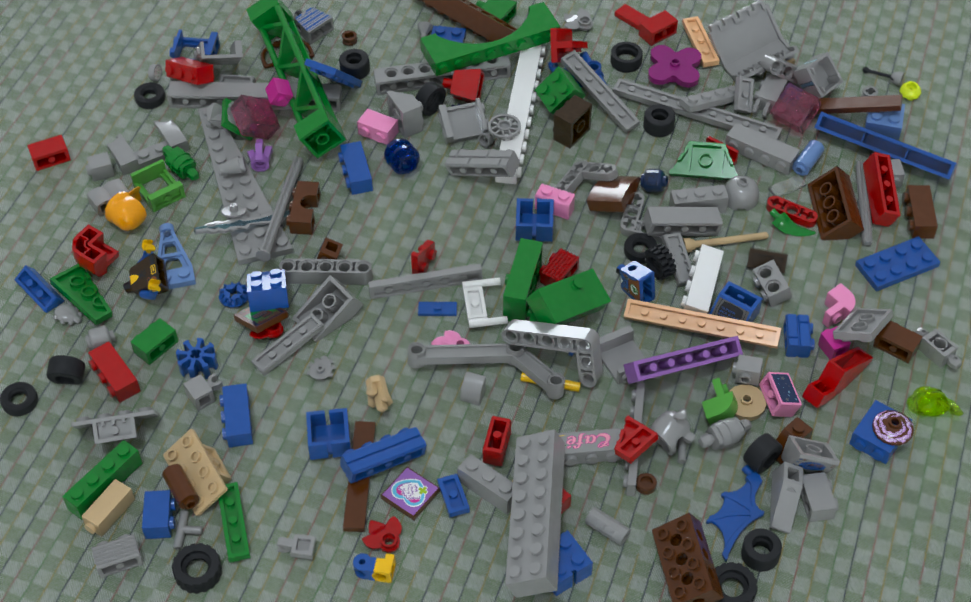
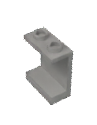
M236 40L232 43L230 54L205 55L204 42H200L196 47V51H194V60L212 65L238 64L243 58L241 40Z
M631 325L599 337L602 362L618 385L628 382L624 364L646 359L633 341L634 330Z

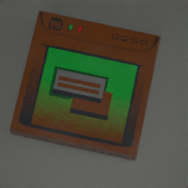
M250 307L234 314L236 322L256 333H260L288 318V312L282 308L250 312Z

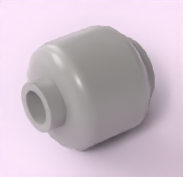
M105 325L90 329L88 335L85 336L89 350H93L108 341L113 346L112 342L116 341L113 330L109 331Z

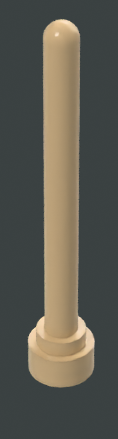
M767 232L696 241L691 238L682 239L687 253H690L696 248H700L702 244L716 246L764 240L769 237V234Z

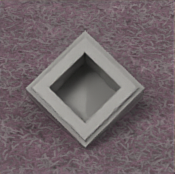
M214 102L206 109L208 122L222 129V106Z

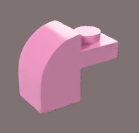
M842 283L827 293L825 305L829 309L825 311L822 324L827 328L844 320L854 310L855 297Z

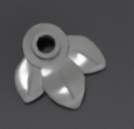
M583 8L578 10L577 15L564 14L566 22L564 27L567 29L589 30L593 26L590 13Z

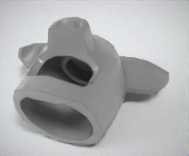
M685 409L678 412L670 410L662 413L650 427L651 430L658 433V440L656 442L670 456L676 452V443L679 439L690 444L695 438V434L690 432V424L686 419L687 411Z

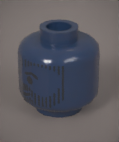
M647 169L641 175V187L646 192L661 193L664 187L668 186V176H665L664 171L661 169Z

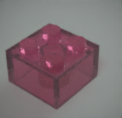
M788 83L770 110L773 119L803 134L821 107V102L818 97Z
M241 95L230 107L242 136L269 140L280 128L268 99Z

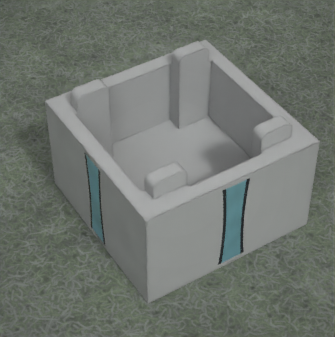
M829 52L813 56L793 71L807 99L823 98L844 82Z

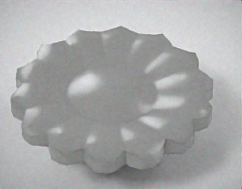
M232 203L230 206L223 208L221 213L224 217L237 218L244 216L247 213V208Z

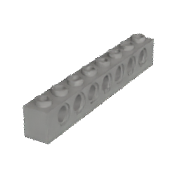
M508 55L459 69H482L485 74L484 81L511 77V64ZM428 62L373 69L377 95L387 94V91L405 92L420 90L424 84L430 81L443 86V79H452L454 73L452 71L436 76Z

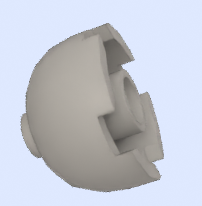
M739 175L731 178L725 184L729 197L728 208L735 211L737 209L749 211L757 205L759 188L752 178Z

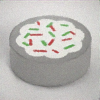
M151 64L148 69V77L151 81H159L162 76V68L159 64Z

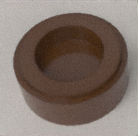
M643 473L637 477L636 489L638 492L649 495L656 490L657 480L652 474Z

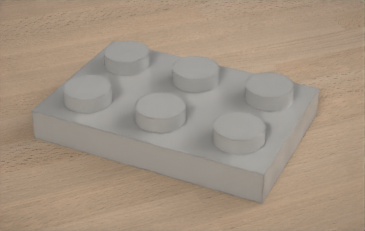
M855 308L833 331L834 339H841L845 342L851 340H860L863 343L871 342L893 318L892 309Z

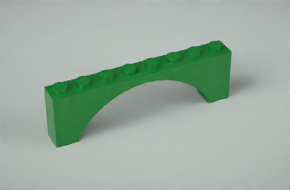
M541 2L529 6L528 16L524 23L516 31L502 39L487 43L469 44L447 40L437 36L435 33L421 37L420 46L421 52L434 74L439 76L551 42L550 28H561L546 4Z

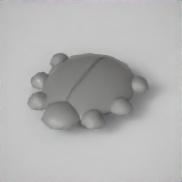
M68 302L56 308L53 319L60 320L61 324L68 322V325H73V322H81L82 319L80 317L83 313L78 312L79 309L74 307L71 302Z
M322 356L320 360L316 358L314 359V364H309L310 371H307V375H310L312 378L323 380L333 376L331 372L335 369V366L331 365L333 360H328L327 356Z

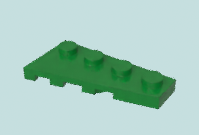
M79 264L50 278V284L96 326L112 317L110 307L98 292L97 286L93 284L91 276Z

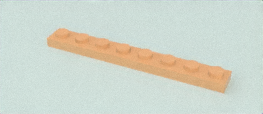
M634 299L627 300L623 316L624 319L725 339L738 336L741 342L778 349L782 330L779 327Z

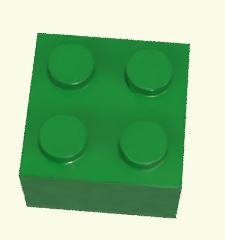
M560 66L535 89L542 102L553 115L574 95L582 99L586 96L570 72Z

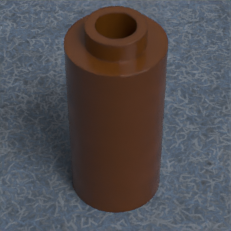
M180 464L168 466L163 471L162 476L181 509L194 508L199 501V496Z

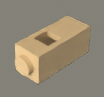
M115 479L82 515L85 524L84 528L89 533H96L102 537L135 500L132 489Z

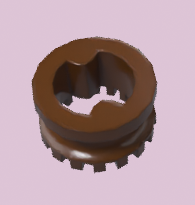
M352 30L343 32V44L346 46L355 45L357 43L356 32Z

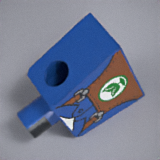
M632 261L626 266L620 264L617 267L616 273L620 275L621 288L631 299L651 302L655 299V277L652 270L636 261Z

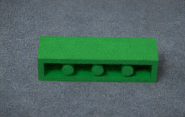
M125 440L120 442L62 496L67 509L83 520L82 515L115 479L123 483L143 464L139 451Z

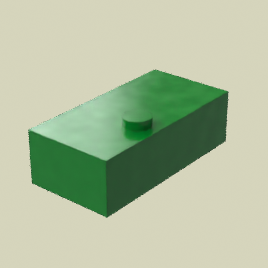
M520 238L510 274L507 273L505 277L506 288L503 294V316H507L508 321L513 319L527 320L529 304L526 298L535 292L539 271L542 267L543 242Z
M592 268L541 287L527 297L526 301L538 322L566 325L600 311L611 302V299Z

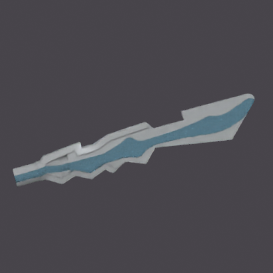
M286 209L281 224L289 215V209ZM274 211L261 213L259 217L248 218L243 216L222 222L207 223L203 226L194 227L195 235L227 233L230 231L235 232L237 229H248L250 225L269 224Z

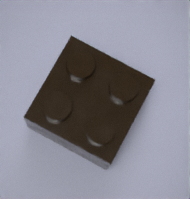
M576 95L567 100L564 106L554 113L553 140L568 148L574 146L591 129L592 104Z

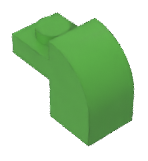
M720 378L712 380L717 397L702 402L710 426L719 420L733 418L738 409V402L733 391L730 392L727 384H722Z

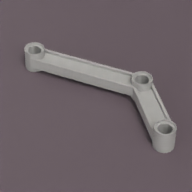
M413 342L408 346L407 363L412 368L417 369L424 365L508 363L511 366H516L543 388L549 398L559 399L564 394V375L554 372L525 349L524 346L507 343L424 345L420 342Z

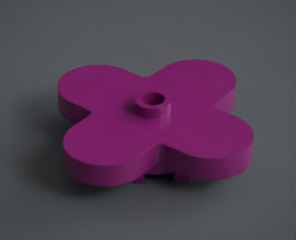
M657 45L651 49L650 59L654 65L648 70L650 82L657 85L672 82L686 88L694 87L699 83L700 74L695 67L701 62V53L697 49L684 48L675 52L665 45Z

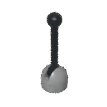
M868 67L862 69L863 73L888 77L893 84L901 86L904 79L903 72H894L890 75L871 70Z

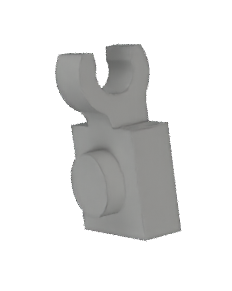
M294 534V539L278 537L277 551L281 553L291 551V557L312 560L316 537Z

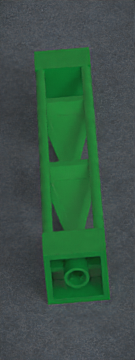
M259 0L247 8L246 11L250 21L261 33L278 77L287 80L285 76L287 74L299 79L296 100L293 95L289 101L297 121L293 126L299 140L318 159L347 139L337 121L318 75L309 71L310 67L304 65L306 58L310 59V56L291 11L281 0ZM275 37L281 38L278 57L271 42ZM296 57L298 62L291 63L293 59ZM314 99L316 105L307 106Z

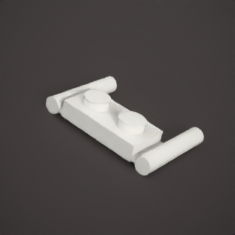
M500 277L462 282L469 328L508 324L507 316L487 318L482 287L501 285Z

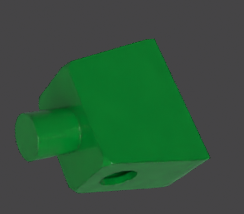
M478 0L476 3L480 8L507 23L517 14V2L513 0H487L486 2Z

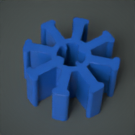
M197 338L196 347H192L189 340L183 342L185 351L179 349L176 351L178 367L183 377L189 373L191 379L196 377L198 372H202L205 379H208L211 375L209 368H214L215 370L218 368L214 345L209 342L205 346L203 338Z

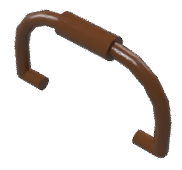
M281 40L275 41L272 44L273 47L279 48ZM303 40L304 45L307 47L310 53V58L314 57L315 55L312 50V47L308 42ZM265 47L261 53L263 67H274L273 63H266L265 54L268 50Z

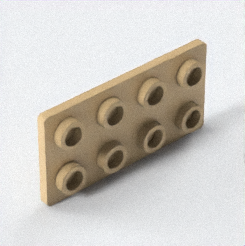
M189 429L163 454L168 466L173 464H180L197 492L199 501L192 508L196 516L204 513L228 490L225 484L232 479L215 448L202 444L194 429Z

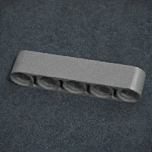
M288 258L282 260L279 264L280 270L285 269L288 284H322L330 275L343 285H367L368 282L373 280L372 265L367 260Z

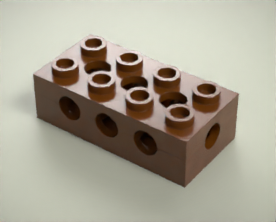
M689 512L652 529L672 602H716L724 598L701 522Z

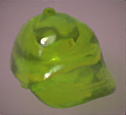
M921 386L907 399V406L914 414L938 417L949 411L950 414L955 416L964 415L955 401L947 398L940 389Z

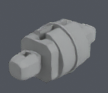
M737 417L719 420L707 429L698 442L701 447L707 448L711 446L714 450L731 447L739 443L745 433L750 430L752 424L747 419L739 421Z

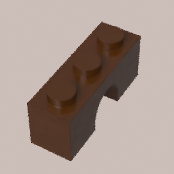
M297 181L296 188H293V201H290L289 205L291 213L287 215L286 225L290 228V234H313L315 224L314 210L306 208H318L321 195L319 182Z

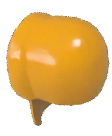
M137 186L130 192H119L108 201L105 208V217L110 223H113L121 230L130 231L136 229L145 221L147 213L144 206L140 203L139 190L141 187Z

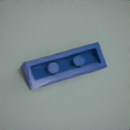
M27 265L24 266L14 279L46 313L65 301L35 269Z

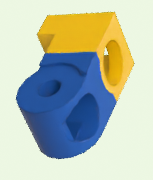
M365 553L358 554L353 559L354 572L361 579L392 583L396 567L395 555L386 554L385 559L370 557Z

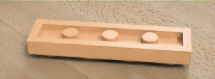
M699 17L682 19V25L693 48L701 53L700 63L702 67L719 65L720 60Z

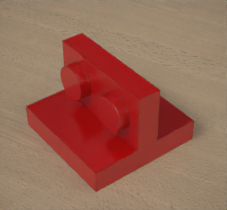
M550 28L551 63H561V58L573 50L581 52V49L588 48V42L572 41V29Z

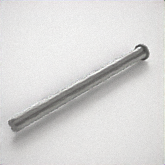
M295 156L261 248L256 252V257L260 261L266 262L271 258L272 246L303 164L302 157Z

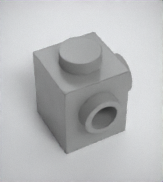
M739 354L738 362H734L732 373L735 374V382L759 386L763 358Z

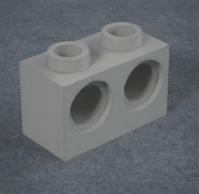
M774 259L753 269L754 277L752 279L755 286L761 288L760 294L764 302L768 301L770 306L773 307L792 298L790 288Z

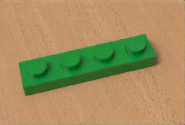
M238 482L225 484L228 490L219 498L229 563L251 558Z

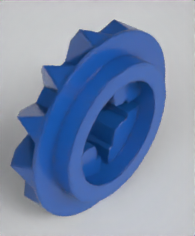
M232 281L229 285L224 284L223 289H219L218 296L220 302L224 306L231 308L243 305L248 300L247 286L242 285L240 281L237 284H234ZM234 291H237V294H234L231 297L230 293H234Z

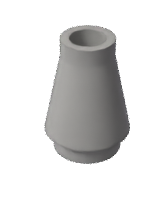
M237 156L225 163L219 164V169L222 175L237 174L247 171V165L244 157Z

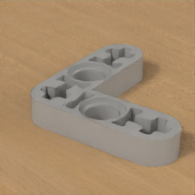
M579 161L571 166L554 188L567 191L568 193L571 192L572 194L583 179L612 181L619 174L614 164Z
M640 192L635 193L631 205L627 204L623 212L620 232L624 236L629 237L635 233H643L641 230L646 229L644 221L640 220L644 206V195ZM635 212L637 215L630 216L627 213ZM652 236L657 243L663 244L662 236Z

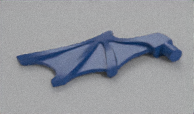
M748 465L742 468L746 475L745 485L736 491L721 493V498H724L721 509L714 515L709 516L706 524H715L723 535L724 550L722 558L725 562L741 533L752 522L764 515V511L759 509L755 502V496L762 485V479Z

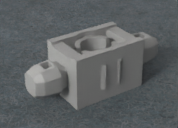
M920 327L915 331L923 336L918 350L939 368L946 364L953 369H958L961 366V359L955 355L958 346L938 329H934L929 333L926 329Z

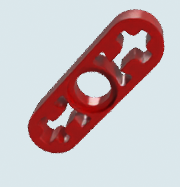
M779 196L768 198L766 205L768 212L775 208L779 214L785 212L796 224L806 228H812L816 225L818 215L815 211ZM792 209L795 210L796 213L790 214L787 212V210Z

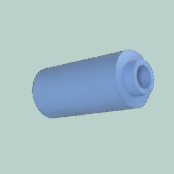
M817 140L809 141L792 165L796 174L805 176L809 173L824 152V146L821 142Z

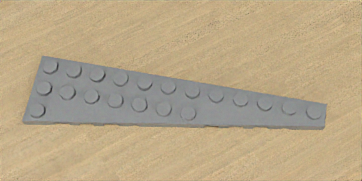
M208 107L199 108L198 112L223 207L230 206L232 203L244 206V208H247V213L244 216L248 218L259 217L261 213L273 212L248 165L247 171H243V173L221 174L219 164L225 163L237 156H243L228 129L224 127L221 129L208 122L206 114ZM272 216L247 223L238 222L232 226H245L252 222L271 221ZM269 224L250 225L248 229H237L235 232L230 231L239 265L260 261L256 257V252L261 248ZM281 225L270 252L271 258L294 253L293 247Z

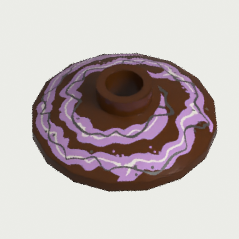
M886 410L878 413L872 423L873 432L876 437L883 443L892 446L907 443L914 433L911 420L903 413L895 410Z

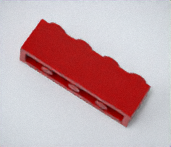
M873 152L863 163L872 223L889 227L901 216L890 155Z

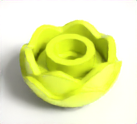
M909 81L900 87L899 92L903 98L911 101L918 99L921 94V88L916 82Z

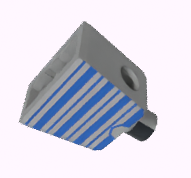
M309 8L305 12L297 10L294 13L297 29L310 45L334 30L333 18L315 8Z

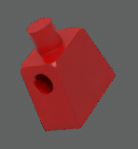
M482 69L455 70L452 79H443V88L450 89V94L453 98L472 103L475 102L476 98H481L485 74Z

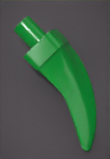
M774 208L769 213L775 219L772 224L786 234L800 237L816 234L815 231L797 226L785 212L779 214Z

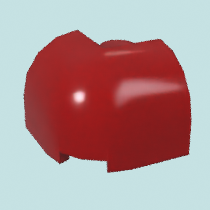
M89 224L73 239L72 254L76 263L98 277L106 274L107 267L119 257V251L104 243V233Z

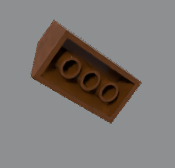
M836 166L807 184L813 209L818 215L817 225L822 240L850 239L864 231L850 176Z

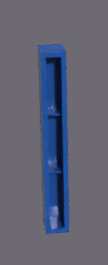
M824 112L820 113L814 127L875 152L890 155L891 158L900 159L904 163L948 180L952 179L958 165L956 162Z

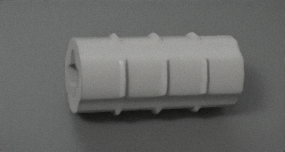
M596 507L591 509L585 519V523L592 527L593 530H597L620 546L624 544L631 532V529L623 525V523L618 522L614 517H610Z

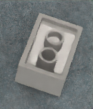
M330 275L292 319L298 324L309 314L313 313L325 326L323 330L312 338L315 342H318L349 321L364 304L340 281Z

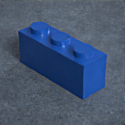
M361 141L340 145L341 152L338 153L339 162L343 163L341 165L343 176H347L345 178L346 187L350 188L352 195L373 191L372 177Z
M247 384L223 386V395H219L220 406L224 407V411H221L222 424L225 423V428H222L223 440H227L229 448L252 445L253 434Z

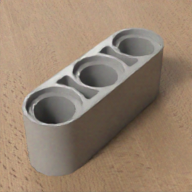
M767 54L761 59L760 65L763 69L773 75L799 84L793 74V71L799 68L795 64L771 54Z

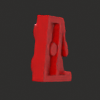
M425 241L423 245L418 247V253L415 251L411 253L412 274L427 272L430 261H433L437 254L434 241Z
M628 415L625 418V426L619 434L620 439L616 442L615 454L631 464L658 440V433Z

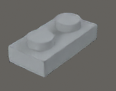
M743 76L736 77L734 111L746 114L752 113L754 79Z

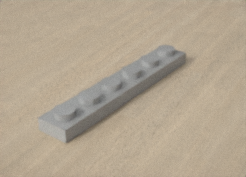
M575 50L561 58V63L625 133L639 125L640 121Z
M481 263L370 281L368 282L370 299L462 285L463 281L481 280L482 267Z
M637 382L636 390L632 389L631 402H635V406L630 408V417L642 423L645 383ZM638 458L631 464L625 461V470H628V475H624L623 487L627 488L626 496H635Z

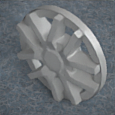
M498 114L489 120L488 130L493 138L503 139V141L505 139L512 140L513 137L520 134L521 123L517 117L511 114Z

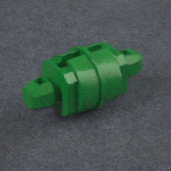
M166 145L162 148L165 164L173 173L182 179L188 177L195 181L199 178L196 162L188 152H185L178 146L172 148Z

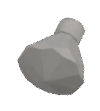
M422 21L417 24L421 34L420 38L427 36L432 30L433 25L430 22Z

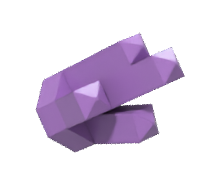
M256 139L255 152L254 150L247 151L251 161V169L257 172H265L269 168L273 152L272 146H265L264 149L263 139Z

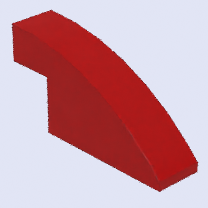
M857 346L829 360L819 379L808 384L802 397L816 408L821 407L845 389L868 366L873 357Z

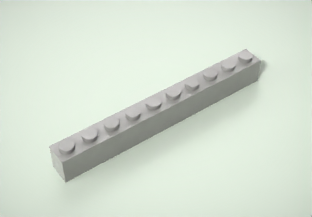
M170 81L167 93L170 108H203L210 106L214 102L222 106V101L228 98L247 109L292 110L289 103L286 107L270 104L265 90L269 83L210 82L195 85L184 81ZM289 83L296 100L298 83ZM322 84L333 111H341V84ZM314 99L307 106L316 105Z

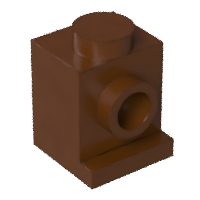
M326 237L317 259H337L343 244Z

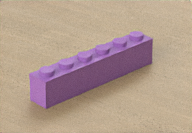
M734 336L624 364L628 384L737 357L739 354L743 355L739 337Z

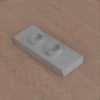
M681 233L663 235V244L665 248L669 249V253H672V259H675L676 272L674 277L677 286H684L687 280H691V276H688L691 262Z

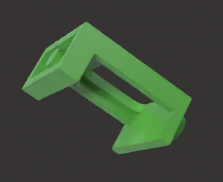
M163 159L130 174L134 188L137 186L141 187L139 190L140 196L153 212L186 197L183 184L180 181H175L167 171ZM159 177L168 185L152 194H149L143 186Z

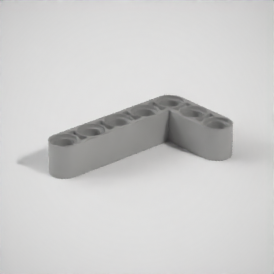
M513 319L502 332V339L510 345L576 353L579 380L585 387L595 386L603 373L599 334L594 329Z

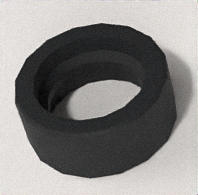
M632 42L617 43L611 49L610 63L613 68L620 72L629 73L636 71L642 64L643 51L640 46ZM622 54H629L634 56L635 58L631 60H623L620 59L618 56Z
M434 81L427 82L420 88L415 98L422 103V113L424 115L430 116L438 111V106L442 105L445 100L446 90Z

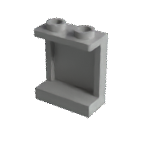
M476 98L475 102L447 108L446 104L438 106L437 113L446 144L477 138L480 134L488 131L489 121L485 119L484 103L480 102V98Z

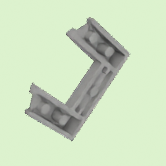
M173 120L169 122L153 121L164 141L134 153L121 133L116 136V139L111 144H107L123 176L161 159L165 160L162 148L166 145L172 148L178 146L185 152L189 151L187 139Z

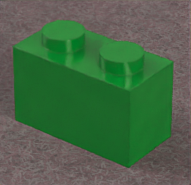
M159 318L154 323H151L143 332L136 335L130 342L134 354L148 365H151L179 341L176 330Z

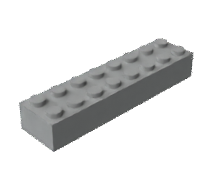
M555 429L517 437L505 580V585L516 598L557 591L565 442Z

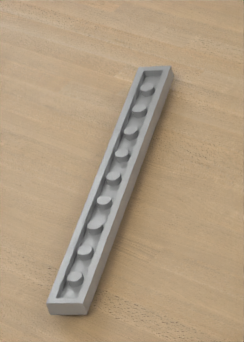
M621 78L618 79L613 88V92L618 96L650 106L663 104L669 106L676 114L731 130L735 123H739L776 140L779 139L782 132L781 127L716 107L689 113L679 105L680 98L683 97Z

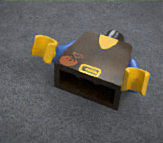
M144 239L142 241L143 256L136 265L130 268V281L124 283L123 287L128 294L134 292L143 299L155 300L158 294L169 291L165 262L153 253L156 249L152 245L153 240Z

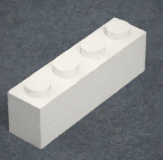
M702 244L699 251H695L692 261H695V265H691L688 276H691V280H687L684 291H687L686 296L683 295L680 303L683 309L708 313L724 251Z

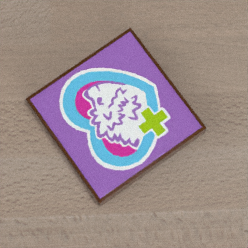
M406 467L381 494V499L414 521L440 492V488L409 467Z

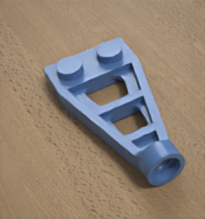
M171 223L160 225V241L157 256L164 260L165 265L166 262L179 260L182 265L181 268L166 270L169 290L195 285L193 266L175 234L174 226ZM166 247H176L177 252L165 254Z

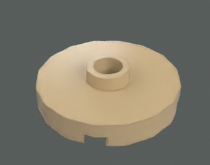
M741 384L729 390L730 392L733 391L737 399L738 409L735 416L739 420L747 419L753 421L764 413L767 405L762 391L757 387Z

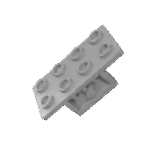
M151 407L139 408V412L135 413L130 410L119 411L116 416L109 415V413L99 414L97 419H92L88 416L76 418V422H71V427L76 429L93 427L95 444L138 438L135 420L158 417L159 412Z

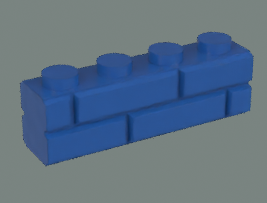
M406 427L395 435L391 436L388 434L383 436L377 442H367L359 449L346 450L341 455L340 466L349 482L354 483L425 455L427 445L417 427L410 429Z

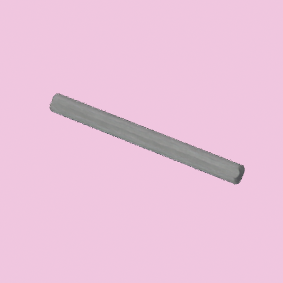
M858 161L856 163L858 203L864 231L861 232V240L863 246H871L873 238L870 205L863 169L864 161Z

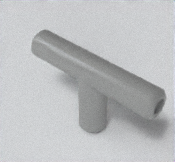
M187 510L180 511L173 545L175 550L182 549L185 534L201 535L203 533L202 526H186L189 515Z

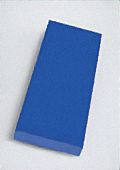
M419 302L418 316H457V302Z

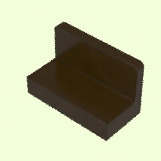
M750 247L747 267L756 268L774 259L780 272L785 273L788 254Z

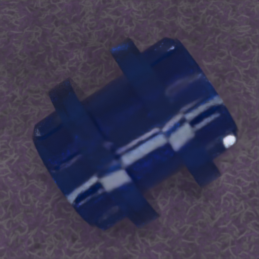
M400 138L394 139L387 144L384 159L395 173L409 174L417 168L420 155L407 139Z

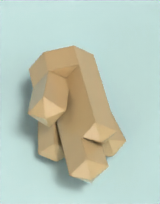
M381 375L370 376L365 381L368 406L377 407V411L384 413L393 403L388 392L385 377Z

